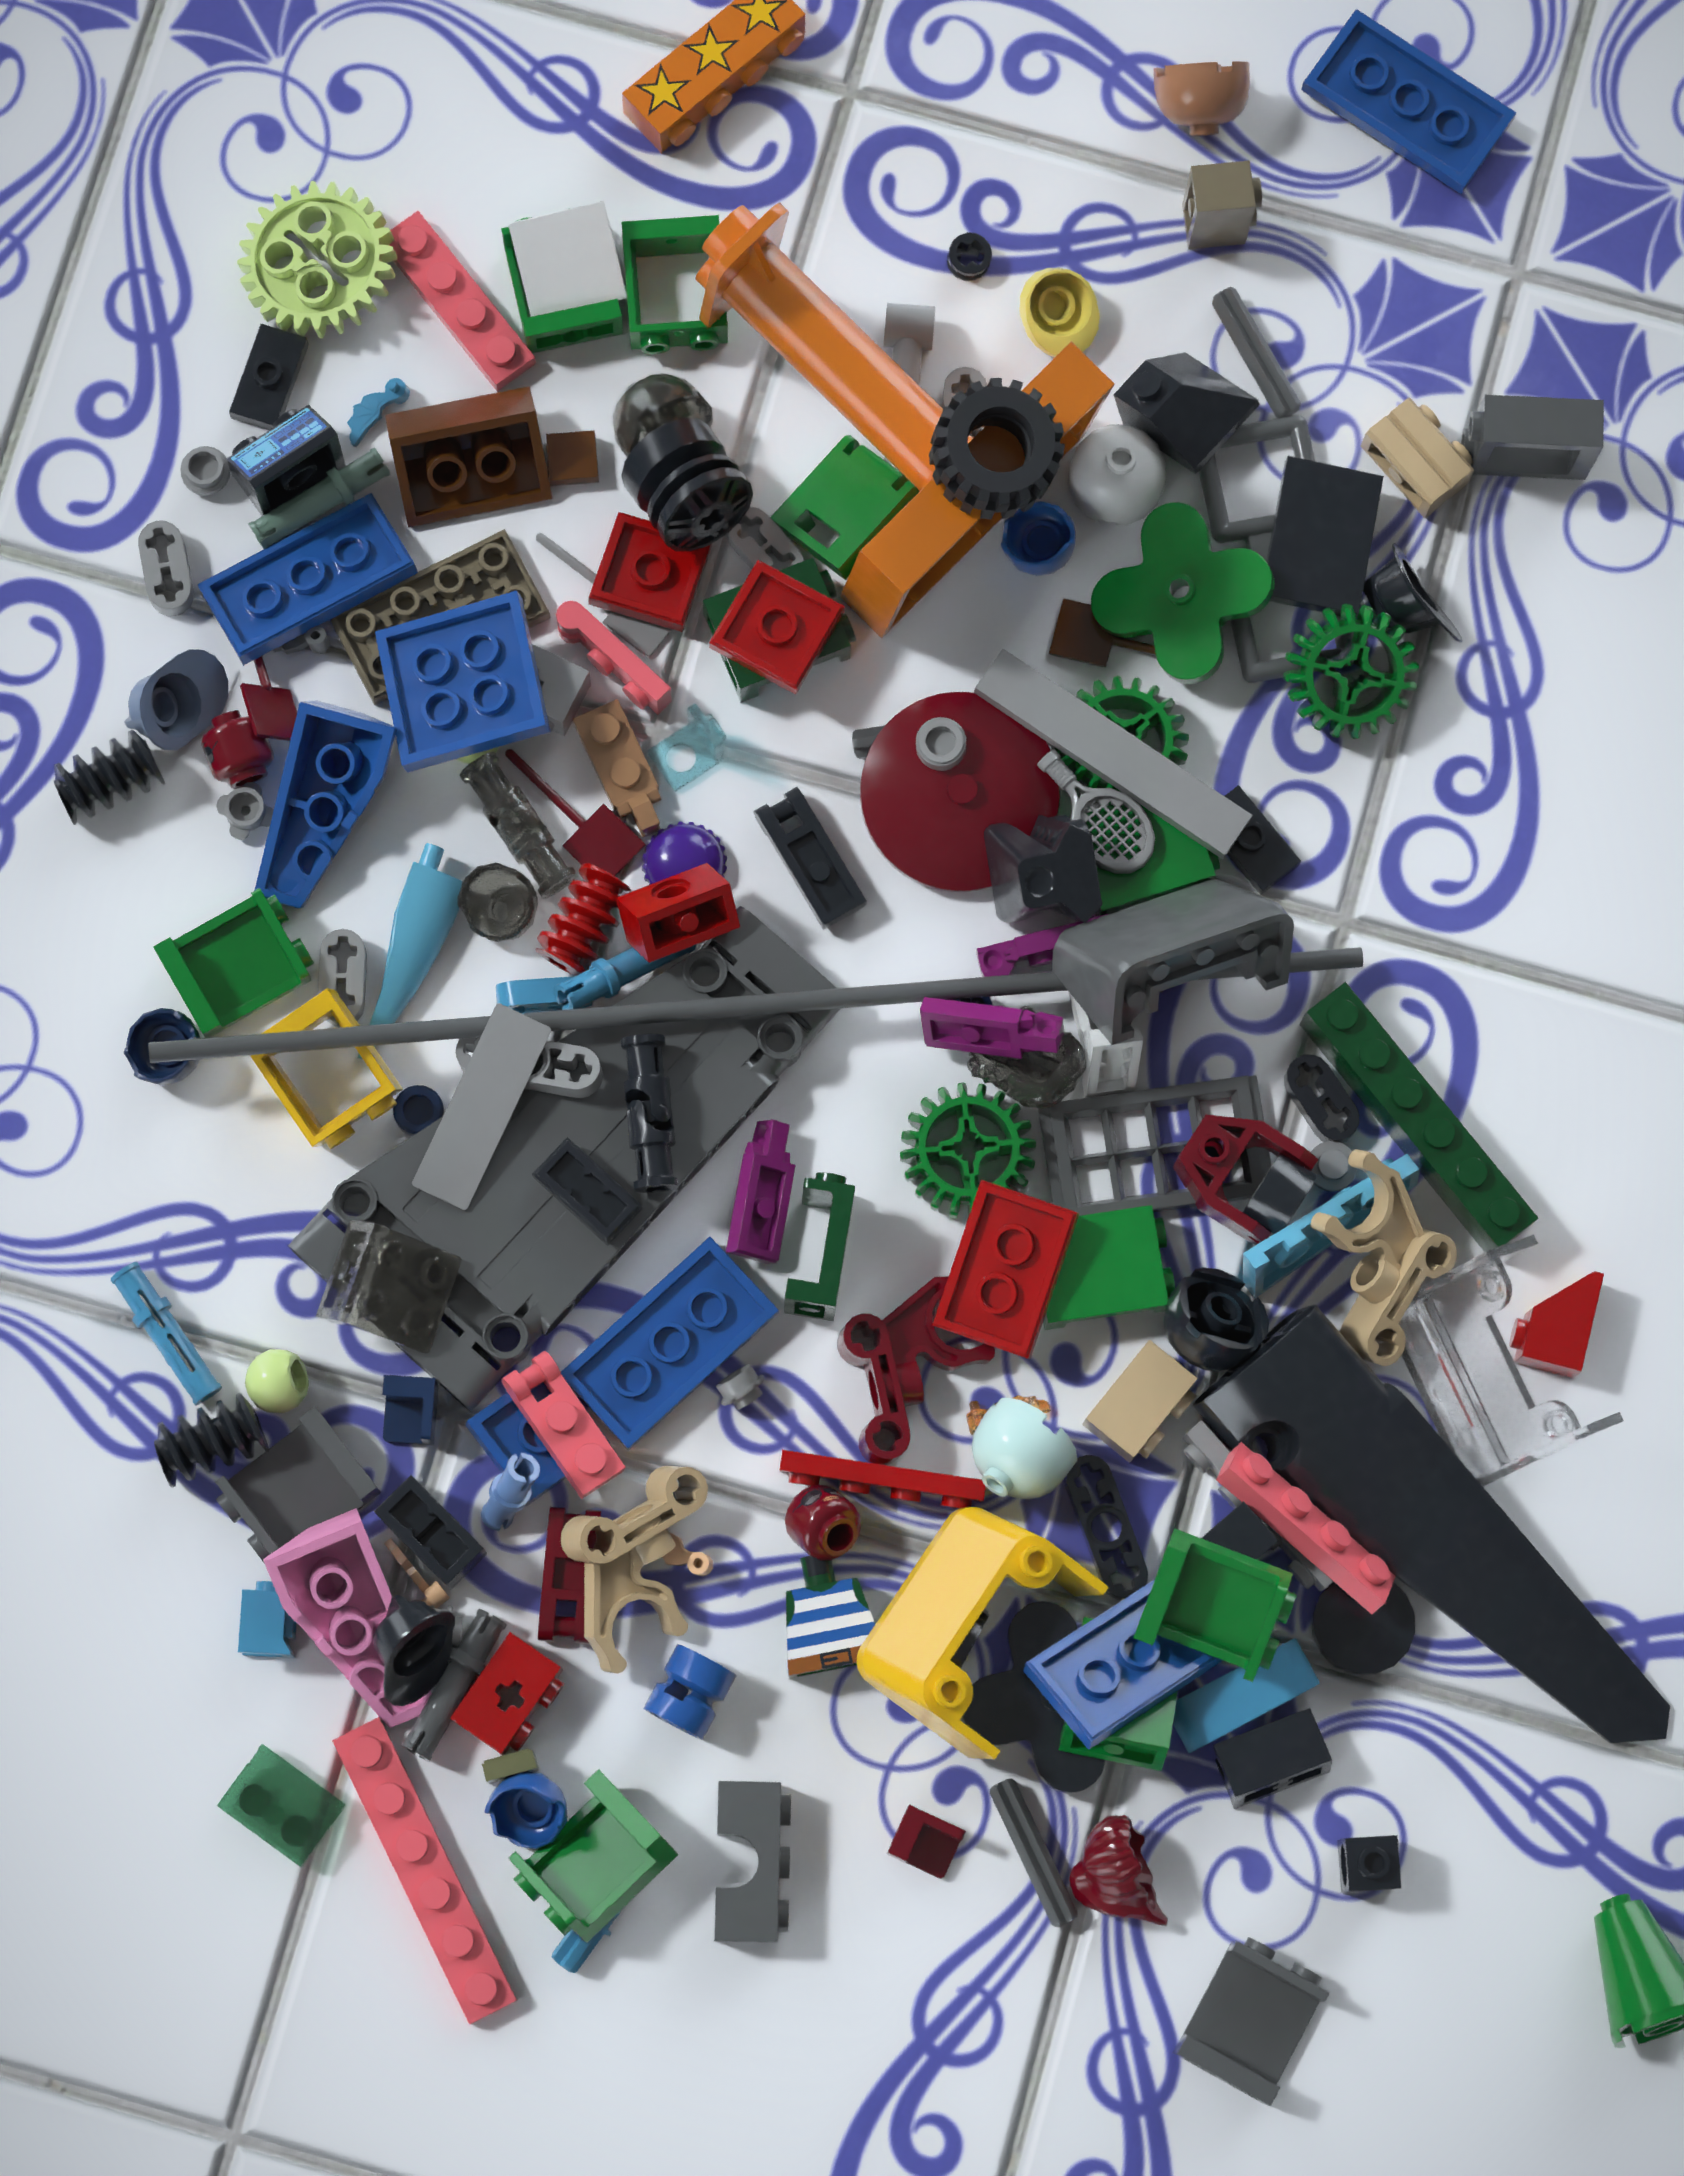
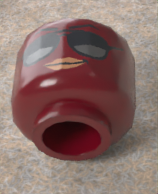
M239 710L229 711L211 720L213 728L207 731L201 740V746L213 777L220 782H229L231 788L243 787L247 782H257L268 775L266 768L272 764L274 759V752L269 739L255 737L249 716L241 717Z
M813 1485L803 1489L793 1498L786 1511L785 1527L792 1541L808 1555L820 1561H831L843 1556L853 1547L860 1534L861 1518L854 1504L837 1490L827 1485Z

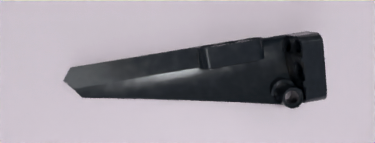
M1314 1304L1298 1309L1281 1320L1268 1332L1266 1338L1245 1362L1228 1369L1193 1403L1192 1406L1221 1440L1228 1445L1230 1452L1240 1442L1252 1451V1443L1255 1437L1262 1438L1268 1448L1266 1459L1273 1470L1292 1486L1303 1490L1318 1509L1331 1520L1341 1523L1347 1529L1350 1536L1370 1554L1379 1556L1396 1578L1520 1672L1608 1743L1666 1739L1670 1705L1409 1399L1395 1386L1383 1383L1317 1305Z

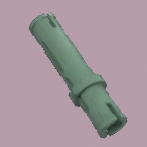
M374 447L370 449V452L338 471L333 467L326 472L328 477L257 520L249 522L248 525L256 535L255 537L261 547L266 549L342 502L346 506L355 501L353 497L355 494L385 476L388 477L391 473L388 467L383 464L384 460Z

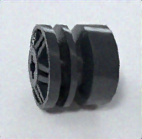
M681 418L665 423L650 432L633 448L624 462L621 474L624 487L639 508L648 514L650 523L659 531L664 543L675 551L691 552L707 547L724 537L740 523L750 508L753 498L752 486L747 477L739 471L736 462L726 455L724 446L709 425L699 418Z

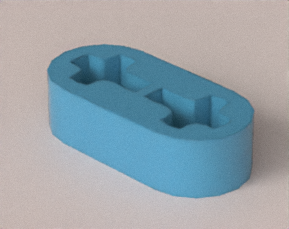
M575 976L514 980L499 983L496 985V1003L507 1006L519 1013L562 1010V1007L569 1002L567 1000L560 1005L557 1003L554 995V986ZM591 1002V1003H589V1004H587V1005H585V1006H583V1007H581V1008H579V1009L589 1008V1007H591V1006L593 1005V1002Z

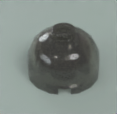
M665 373L647 376L631 384L616 405L612 416L615 441L621 451L628 457L633 448L645 436L665 423L681 418H699L711 428L713 423L712 407L700 392L685 379Z

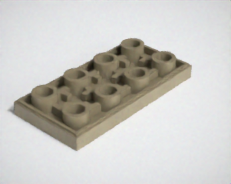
M504 529L419 571L408 579L330 619V623L375 706L388 699L375 631L513 591H518L523 599L529 628L551 617L548 608Z

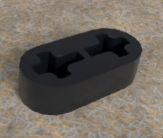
M1304 1054L1292 1061L1284 1075V1086L1314 1134L1322 1142H1347L1357 1130L1359 1112L1329 1065L1322 1058L1311 1054ZM1303 1067L1308 1073L1314 1070L1319 1073L1320 1076L1315 1085L1321 1096L1317 1098L1308 1085L1300 1088L1296 1084L1300 1076L1298 1068ZM1326 1102L1335 1114L1344 1112L1347 1115V1119L1343 1123L1345 1131L1340 1132L1336 1127L1328 1130L1323 1123L1326 1121L1328 1113L1322 1103Z

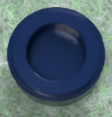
M423 1085L410 1086L401 1091L395 1099L397 1104L393 1107L396 1124L402 1132L411 1137L445 1114L444 1105L438 1093L430 1087Z

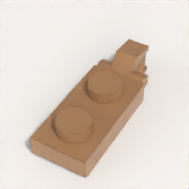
M616 699L572 718L574 727L613 811L617 810L620 818L632 814L642 838L661 829L659 826L660 821L652 804L661 801L659 786L619 700Z

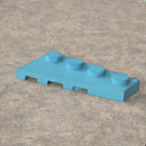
M1408 1154L1395 1161L1389 1158L1382 1162L1400 1173L1407 1192L1418 1185L1419 1168ZM1367 1177L1353 1187L1341 1190L1325 1204L1244 1252L1243 1282L1254 1298L1260 1296L1333 1244L1323 1233L1312 1229L1311 1220L1316 1213L1322 1212L1337 1217L1346 1229H1352L1362 1224L1370 1214L1374 1204V1188L1371 1179Z

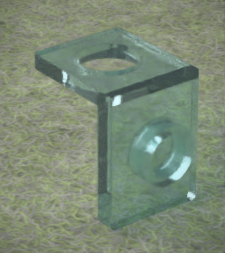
M696 703L687 708L688 724L648 750L649 757L674 792L724 761L723 741L726 739L725 733L717 720L711 714L705 717ZM677 745L690 747L696 755L693 767L684 772L673 770L666 760L668 752Z

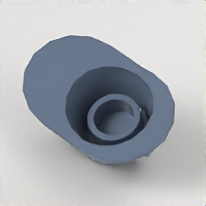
M188 649L176 655L153 674L146 676L135 684L128 700L129 717L124 721L126 727L137 730L141 735L150 739L154 745L163 750H178L187 745L194 737L212 724L211 720L220 715L224 710L228 699L229 686L224 666L216 656L205 650Z

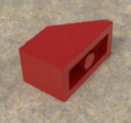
M1593 1271L1531 1308L1524 1315V1319L1516 1318L1509 1342V1347L1516 1349L1513 1363L1569 1378H1574L1582 1372L1604 1273Z

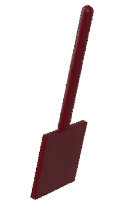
M263 656L253 660L261 685L247 683L240 685L255 737L290 741L297 716L290 689L271 687Z
M513 749L505 751V756L579 828L562 847L581 865L583 863H590L616 876L646 846L604 803L587 820L583 819Z

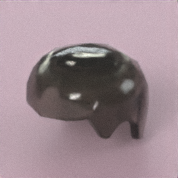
M495 862L477 866L463 879L457 897V905L464 913L472 931L490 941L505 942L518 939L533 925L538 907V897L531 881L521 871Z

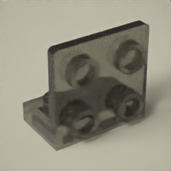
M350 1220L315 1317L334 1324L355 1327L415 1351L429 1353L462 1259L460 1256L377 1223Z

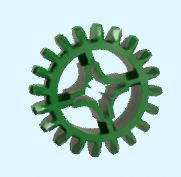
M1350 604L1342 605L1341 620H1337L1335 613L1330 608L1324 609L1323 618L1326 623L1325 626L1321 627L1315 620L1310 618L1306 621V626L1314 634L1309 639L1298 633L1294 635L1293 641L1303 647L1301 654L1295 652L1286 653L1285 659L1292 664L1298 665V670L1285 672L1283 674L1284 680L1290 683H1300L1299 686L1287 693L1288 698L1292 702L1306 699L1299 706L1297 713L1302 718H1306L1316 712L1312 720V727L1318 731L1322 730L1330 721V735L1339 738L1347 724L1350 737L1359 739L1362 733L1361 723H1365L1369 732L1375 735L1380 732V726L1377 722L1378 717L1382 716L1390 724H1394L1397 721L1396 716L1389 710L1394 703L1402 709H1407L1410 705L1405 698L1400 696L1402 689L1408 691H1415L1417 689V683L1404 678L1405 673L1418 671L1419 663L1413 660H1403V657L1411 654L1415 650V646L1410 641L1396 644L1406 632L1404 627L1398 624L1387 630L1391 616L1385 612L1380 613L1372 622L1373 608L1368 605L1362 606L1357 619H1355L1353 606ZM1353 632L1352 639H1347L1344 649L1339 654L1334 656H1318L1325 645L1342 634ZM1369 634L1375 636L1383 645L1388 657V672L1370 666L1368 660L1370 648L1366 646ZM1354 660L1358 667L1371 676L1360 674L1357 679L1352 677L1353 682L1348 683V679L1332 667L1342 669L1345 664L1351 667L1350 661ZM1313 671L1322 672L1333 678V695L1336 697L1334 708L1325 705L1319 698L1314 686ZM1368 687H1383L1380 694L1369 704L1358 709L1349 710L1350 705L1356 703V699L1362 690Z
M1118 675L1113 678L1111 690H1107L1105 684L1098 679L1093 684L1094 697L1083 689L1077 692L1076 697L1141 741L1147 737L1148 731L1154 727L1160 738L1161 754L1178 766L1186 763L1188 754L1179 748L1188 744L1189 734L1176 731L1184 725L1185 718L1182 714L1168 716L1174 708L1175 701L1173 698H1168L1158 703L1156 700L1160 688L1157 685H1153L1148 693L1145 694L1140 691L1142 681L1139 677L1134 678L1130 689L1123 688V680ZM1111 710H1130L1139 715L1132 719H1122L1117 717ZM1054 747V749H1055L1059 754L1066 755L1065 753H1063L1062 751H1060L1059 749H1057L1056 747ZM1069 756L1061 759L1071 771L1076 770L1074 774L1077 776V781L1081 784L1085 782L1087 784L1086 787L1112 788L1120 791Z
M958 1083L957 1098L954 1099L951 1098L949 1091L945 1087L939 1088L937 1095L941 1105L937 1106L931 1099L924 1097L921 1100L920 1106L927 1117L911 1112L908 1116V1122L918 1131L907 1130L901 1134L902 1142L915 1147L900 1152L901 1162L916 1163L915 1166L905 1171V1180L907 1182L920 1178L924 1180L916 1188L915 1195L920 1199L932 1190L935 1196L932 1199L930 1208L934 1211L941 1208L944 1200L952 1202L949 1210V1216L952 1218L958 1217L961 1204L968 1205V1214H970L979 1188V1168L985 1162L997 1160L998 1156L1009 1155L1007 1168L999 1178L992 1182L1011 1189L1009 1184L1019 1189H1025L1029 1181L1017 1170L1032 1171L1036 1163L1032 1158L1021 1155L1036 1149V1140L1019 1137L1031 1130V1122L1029 1120H1022L1013 1123L1012 1120L1021 1111L1020 1105L1018 1103L1012 1104L1004 1111L1000 1107L1004 1102L1006 1094L998 1091L992 1102L984 1099L987 1091L985 1084H979L975 1097L967 1096L966 1083ZM957 1114L956 1135L949 1140L939 1141L937 1146H926L927 1138L936 1125L944 1119ZM972 1114L983 1116L992 1121L1002 1131L1006 1139L999 1140L998 1136H985L980 1133L975 1126ZM965 1129L967 1130L968 1141L974 1142L973 1148L977 1145L980 1148L975 1154L971 1173L969 1172L968 1161L962 1159L963 1153L959 1156L955 1153V1151L960 1150ZM937 1161L938 1165H950L956 1168L960 1173L964 1188L953 1186L942 1180L935 1173L929 1162Z

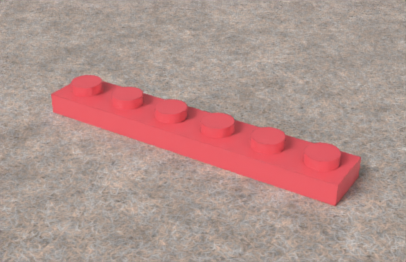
M377 1717L332 1740L469 2025L517 2001L512 1987L381 1718Z

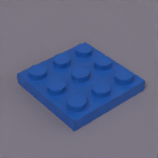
M518 591L375 631L393 725L397 727L396 740L401 765L407 773L551 732L523 599Z

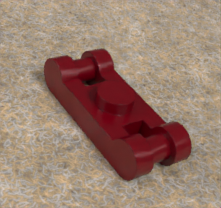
M550 1506L538 1624V1640L553 1642L554 1637L574 1638V1643L590 1644L584 1637L585 1562L575 1561L566 1555L561 1545V1532L565 1524L572 1518L580 1515L601 1517L602 1512L600 1510L586 1509L585 1514L566 1513V1508ZM592 1530L587 1538V1544L590 1549L594 1548L597 1538L595 1531ZM557 1601L577 1602L576 1617L556 1616Z

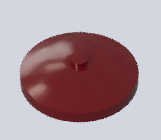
M940 693L916 701L896 714L883 727L866 756L860 780V806L868 834L884 859L902 875L918 884L947 892H971L990 888L992 885L984 840L986 827L996 823H1007L1030 836L1038 815L1046 817L1057 816L1060 787L1049 774L1044 773L1037 765L1051 751L1050 747L1044 739L975 693ZM945 717L954 720L962 727L966 736V752L958 765L951 769L940 771L927 767L919 759L916 750V736L925 722L933 718Z

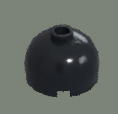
M1198 1268L1190 1276L1184 1277L1171 1293L1165 1306L1164 1330L1168 1342L1177 1354L1188 1363L1203 1370L1223 1371L1245 1362L1268 1335L1269 1318L1264 1304L1258 1296L1253 1302L1248 1295L1241 1290L1245 1283L1238 1277L1220 1269Z

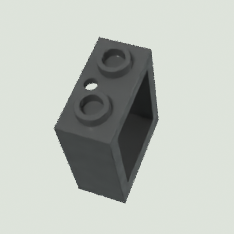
M1484 395L1478 411H1471L1469 428H1463L1461 444L1472 457L1473 463L1471 467L1474 469L1472 475L1586 480L1603 449L1604 400Z

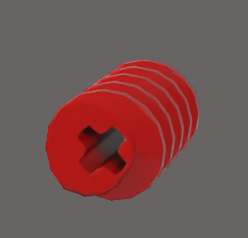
M583 863L578 870L584 881L572 880L568 886L569 892L574 898L562 897L558 902V907L564 915L552 914L547 920L549 927L554 932L541 931L537 940L543 949H535L548 962L574 976L586 971L580 964L582 958L592 961L599 958L590 944L592 941L608 944L610 939L600 928L602 925L616 928L619 926L620 922L610 911L612 908L618 909L616 897L621 896L623 891L631 892L630 887L619 878L590 863Z

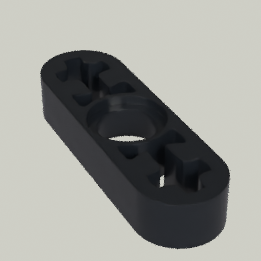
M1084 1455L1077 1458V1462L1064 1479L1065 1488L1098 1577L1109 1586L1106 1593L1114 1599L1123 1600L1147 1584L1148 1569L1110 1467L1103 1459L1097 1456ZM1087 1466L1091 1473L1100 1472L1102 1479L1096 1483L1099 1499L1109 1494L1113 1504H1100L1092 1508L1088 1513L1084 1512L1082 1504L1091 1503L1092 1499L1086 1486L1077 1488L1074 1482L1081 1475L1080 1467ZM1109 1513L1119 1520L1121 1532L1116 1540L1102 1542L1093 1535L1091 1525L1097 1515ZM1125 1542L1128 1543L1131 1552H1122L1120 1556L1126 1569L1135 1568L1138 1572V1576L1131 1581V1590H1125L1122 1583L1113 1585L1110 1576L1117 1571L1114 1558L1111 1556L1104 1562L1099 1552L1114 1551Z

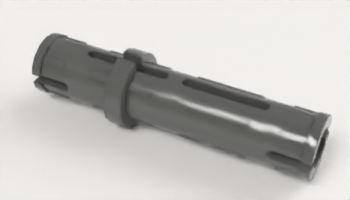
M477 1610L476 1616L458 1648H451L448 1666L406 1740L401 1744L404 1749L412 1754H419V1757L423 1760L430 1762L432 1759V1754L452 1721L450 1717L466 1696L476 1676H479L486 1667L484 1662L502 1630H505L507 1626L494 1615L492 1618L489 1617V1612Z

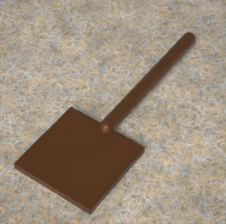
M1063 598L1049 655L1104 668L1107 667L1112 645L1156 655L1153 644L1116 637L1106 632L1095 619L1090 604Z

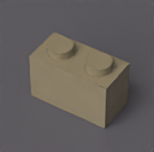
M1250 160L1191 166L1182 202L1188 249L1246 243L1250 226H1256L1257 224L1256 207L1262 206L1261 181L1259 177L1252 178Z

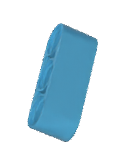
M1296 1638L1277 1647L1269 1670L1259 1667L1253 1682L1243 1679L1245 1669L1239 1667L1176 1700L1173 1725L1188 1753L1320 1684Z

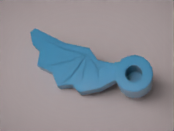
M390 379L385 385V392H374L364 395L361 403L353 405V415L347 422L351 428L349 438L352 446L357 447L369 429L381 420L382 411L389 404H402L408 400L410 390L401 379Z

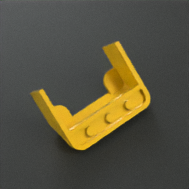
M978 1507L960 1508L948 1516L859 1648L857 1667L860 1675L866 1682L966 1757L996 1759L1001 1750L960 1720L971 1704L973 1686L967 1673L950 1660L1006 1576L1024 1588H1041L1054 1580L1075 1597L1104 1595L1109 1586L1047 1539Z

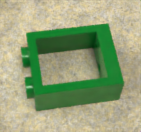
M719 215L621 221L631 350L641 349L643 353L660 354L667 352L670 347L690 346L693 350L706 351L718 347L719 344L728 343L727 311L709 328L701 320L641 325L636 261L638 257L705 253L702 250V246L713 230L720 224Z

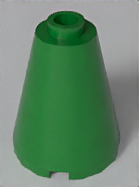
M1621 1894L1600 1903L1602 1912L1594 1916V1925L1610 2035L1614 2047H1626L1623 2037L1635 2035L1639 2045L1684 2030L1683 1959L1643 1900L1632 1901L1629 1894Z

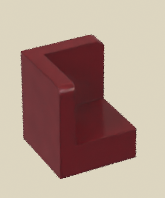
M909 1804L886 1854L936 1878L942 1879L945 1877L966 1831Z

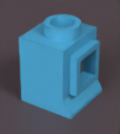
M256 1581V1590L242 1589L238 1653H243V1656L295 1658V1653L289 1644V1639L296 1640L297 1622L283 1609L272 1581Z

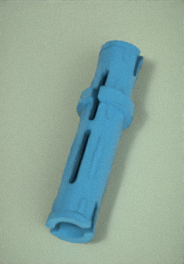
M696 945L650 963L633 947L609 960L599 958L591 963L589 970L555 985V998L559 1005L568 1000L569 1003L564 1005L562 1010L579 1009L601 997L610 999L619 994L622 986L685 954L693 952Z
M137 1261L115 1273L110 1278L112 1284H115L135 1314L132 1318L137 1328L144 1327L166 1363L171 1367L193 1399L194 1405H200L217 1394L222 1389L221 1384L216 1381L194 1345L169 1311L172 1305L167 1297L160 1298L141 1270ZM139 1295H141V1296L145 1299V1301L147 1302V1304H148L149 1307L151 1308L153 1314H154L155 1317L159 1320V1322L161 1323V1325L163 1326V1328H161L160 1325L157 1323V1321H156L155 1318L153 1317V1314L151 1313V1311L149 1310V1308L145 1305V1303L143 1302V1300L141 1299V1297H140ZM169 1339H171L174 1342V1344L176 1345L184 1359L187 1361L193 1372L189 1370V1368L187 1367L181 1356L178 1354V1352L176 1351V1349L174 1348Z

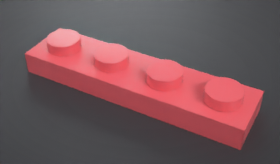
M416 211L390 230L394 236V241L389 246H393L397 254V259L393 262L497 392L536 364L535 356L419 211Z
M1240 1442L1227 1455L1216 1480L1241 1502L1244 1501L1259 1518L1369 1613L1373 1614L1385 1604L1396 1577L1389 1571L1386 1563L1379 1556L1370 1554L1350 1536L1347 1529L1341 1523L1331 1520L1318 1509L1303 1490L1292 1486L1272 1469L1266 1458L1258 1453H1254Z

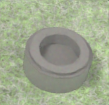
M945 717L933 718L925 722L916 736L918 757L923 764L934 770H948L958 765L966 752V736L962 727L954 720Z

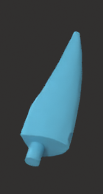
M426 843L419 863L413 862L394 913L382 988L369 1025L392 1024L396 1022L436 960L462 905L463 895L468 889V884L438 871L444 849L436 845Z

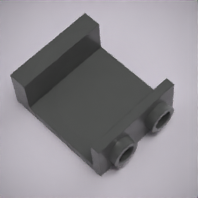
M315 1406L298 1419L302 1424L273 1445L269 1452H264L229 1480L222 1476L215 1481L223 1492L222 1495L216 1498L217 1502L234 1524L241 1518L244 1519L254 1533L247 1541L262 1561L307 1528L355 1508L358 1511L381 1493Z
M1248 1937L1245 1944L1231 1941L1173 2054L1262 2104L1271 2106L1281 2088L1277 2086V2083L1320 2002H1325L1330 1993L1319 1987L1322 1977L1297 1963L1293 1964L1291 1970L1286 1969L1272 1961L1276 1953L1274 1950Z

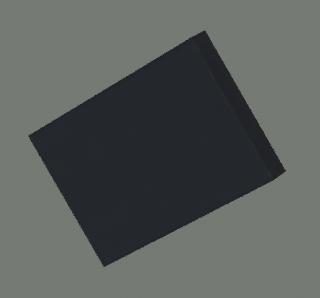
M1287 456L1284 463L1266 561L1274 577V592L1270 600L1271 602L1323 612L1324 609L1330 608L1337 616H1341L1343 604H1350L1355 611V619L1357 618L1361 606L1384 476Z

